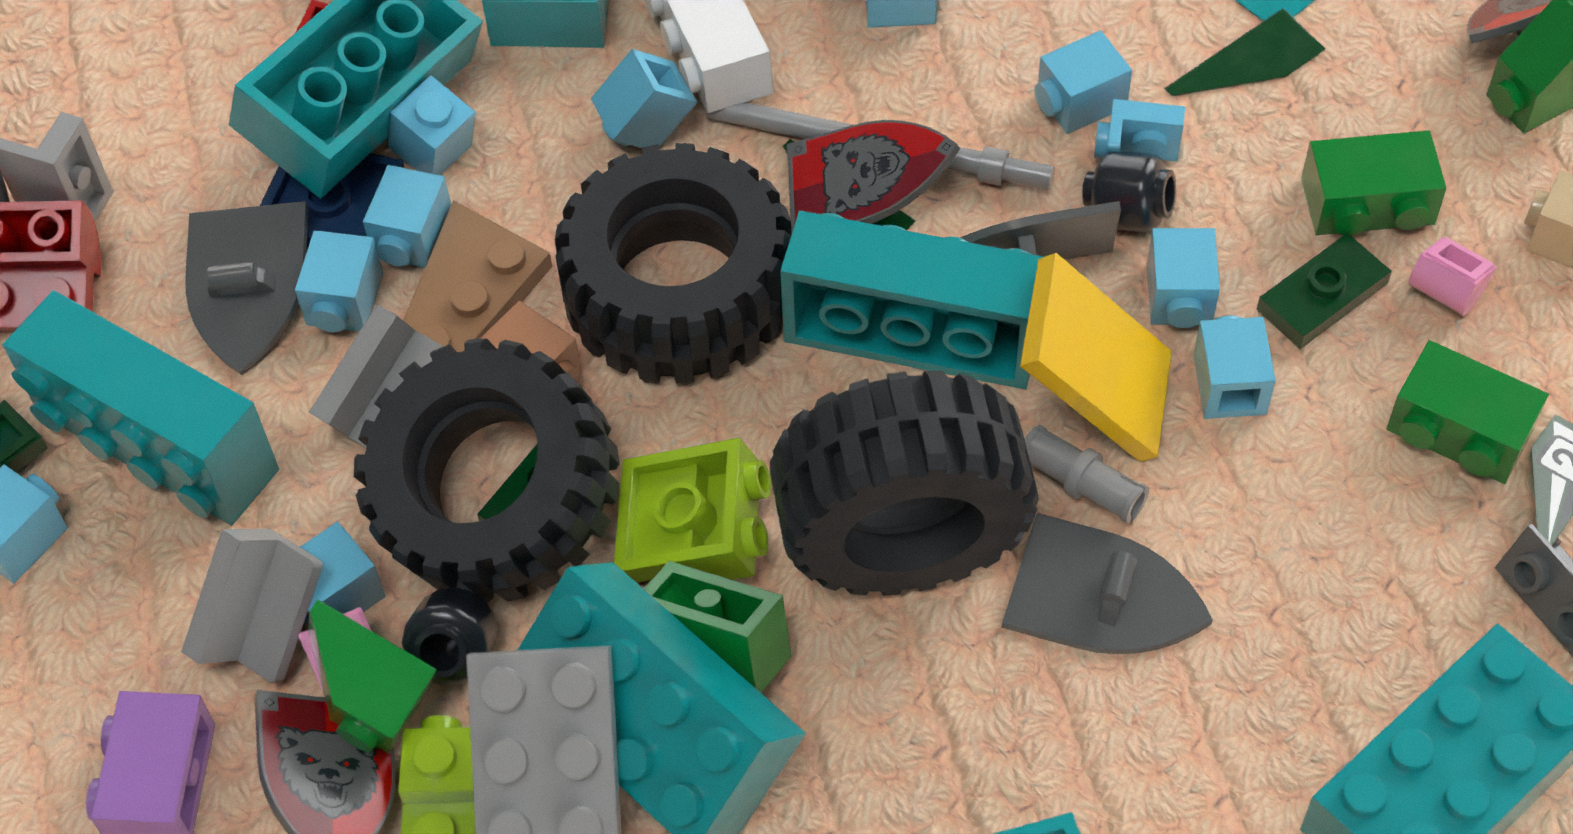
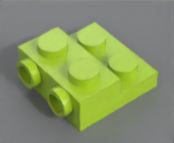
M740 437L623 459L614 563L636 583L652 580L668 561L731 580L754 577L756 557L764 556L768 551L766 526L763 520L758 517L759 500L766 499L771 494V477L767 465L763 460H758Z
M444 715L429 716L421 721L420 728L403 729L398 791L403 803L401 834H476L470 727H462V723L456 718Z

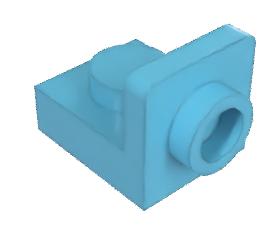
M1113 99L1110 123L1098 122L1094 157L1102 158L1105 154L1112 151L1151 153L1159 156L1162 160L1177 162L1184 126L1185 106Z

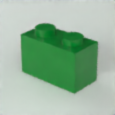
M1430 130L1310 141L1301 176L1316 236L1328 234L1345 235L1346 233L1355 235L1363 231L1392 228L1413 230L1425 225H1435L1447 189Z
M1428 340L1397 395L1386 430L1399 435L1405 442L1416 448L1429 449L1461 464L1464 469L1474 475L1490 477L1506 484L1536 427L1549 393Z

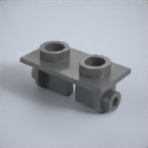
M1531 524L1527 526L1495 566V569L1573 656V559L1560 546L1561 541L1559 538L1551 545L1535 526Z

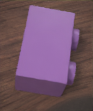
M119 691L114 715H108L102 726L101 750L104 755L100 778L92 779L86 798L87 816L92 820L100 834H193L215 729V723L201 695Z

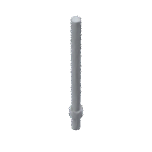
M746 102L708 114L706 112L708 119L803 139L852 125ZM988 146L984 147L983 152L959 147L960 150L947 167V169L978 175L977 179L979 182L1002 186L1004 181L1047 190L1051 188L1055 170L1054 166L1009 157V151Z

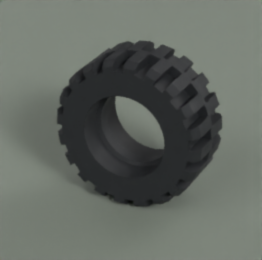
M676 143L675 149L659 150V145L657 144L642 147L640 149L641 155L628 158L625 153L609 161L606 172L602 174L596 170L580 184L582 195L575 192L569 198L562 210L563 220L556 228L555 246L557 254L555 258L566 315L572 330L580 334L582 344L592 355L601 357L605 354L607 366L624 374H627L630 368L638 370L639 379L659 383L661 376L675 377L676 384L694 382V375L709 372L710 378H714L730 372L729 364L736 360L741 365L746 364L760 354L759 341L765 344L772 342L782 328L780 271L792 235V228L787 207L780 203L779 192L769 180L765 178L759 180V171L741 159L736 163H732L729 159V153L709 147L707 152L695 151L694 144ZM670 241L703 243L719 250L729 258L720 269L697 282L679 286L650 284L624 271L627 264L644 250Z
M487 338L467 340L464 343V351L457 352L450 344L433 350L430 353L432 362L420 367L414 361L399 373L404 381L393 392L384 388L374 402L380 408L375 421L366 419L363 423L358 440L367 447L365 454H357L355 456L353 475L355 479L366 486L365 488L358 489L356 494L360 513L371 521L369 531L377 543L390 552L393 559L436 589L454 587L466 589L477 594L486 603H489L494 598V593L507 602L526 598L528 595L527 585L532 583L537 584L545 591L559 582L561 577L557 571L566 563L570 562L573 566H580L586 560L590 553L583 546L592 534L602 538L610 523V520L602 513L605 503L614 504L617 502L620 485L609 473V470H616L620 465L617 446L608 437L611 427L601 410L592 402V398L569 373H566L555 360L541 351L531 353L524 344L509 340L500 342L497 349ZM515 421L531 425L537 436V460L533 475L522 494L508 508L488 519L472 523H454L449 521L442 510L440 487L444 469L456 448L477 430L494 423Z
M924 370L922 375L908 376L906 371L889 373L887 374V379L869 383L867 378L849 384V390L840 394H835L832 391L817 399L814 409L811 411L803 409L792 419L788 429L783 430L777 441L770 460V476L787 557L811 581L816 580L823 587L834 591L842 587L850 594L866 596L869 592H881L883 596L901 595L902 590L918 588L919 592L937 588L938 583L952 579L954 582L970 577L971 571L981 566L988 568L1000 560L1004 550L1012 551L1021 542L1024 533L1029 531L1037 512V503L1039 501L1022 427L1014 406L1006 400L1005 396L987 383L982 385L975 378L959 373L954 378H950L943 371Z

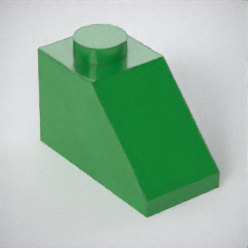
M1552 0L1498 57L1486 96L1491 100L1495 109L1502 116L1508 117L1523 134L1573 108V0Z
M668 561L644 588L648 594L760 693L765 690L792 657L783 595Z
M317 599L310 610L308 631L329 718L339 725L336 733L352 746L371 753L376 746L389 754L403 733V729L406 728L431 688L437 669Z

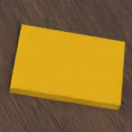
M1054 253L1038 259L1020 367L1139 462L1158 457L1172 351L1060 255Z

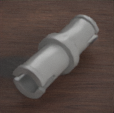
M1042 425L1032 428L1027 434L1025 443L1031 466L1064 484L1063 491L1075 499L1084 496L1119 516L1127 524L1130 523V520L1133 521L1140 513L1149 495L1148 486L1143 483L1139 484L1103 463V456L1091 448L1082 451L1047 431Z

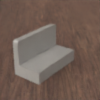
M61 112L38 149L0 138V170L15 202L82 200L89 207L94 221L97 220L114 191L83 118Z
M377 304L309 413L362 446L367 447L358 440V437L366 419L375 421L380 408L374 402L384 388L393 392L404 381L399 375L402 370L414 361L420 367L432 362L431 351L443 346L416 331L397 315Z
M270 528L222 529L181 652L198 664L239 661L268 682L283 681L323 567L322 561Z

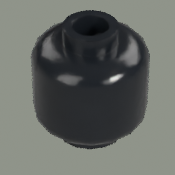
M1108 152L1099 160L1095 171H1088L1084 177L1082 188L1083 203L1086 207L1119 201L1121 212L1117 230L1151 232L1152 228H1157L1163 218H1170L1173 213L1176 201L1175 174L1172 170H1166L1164 162L1159 156L1151 153Z
M458 587L438 589L423 598L405 624L402 636L403 650L437 669L433 683L443 686L461 684L468 680L467 654L491 652L494 647L497 635L494 613L486 601L472 591Z

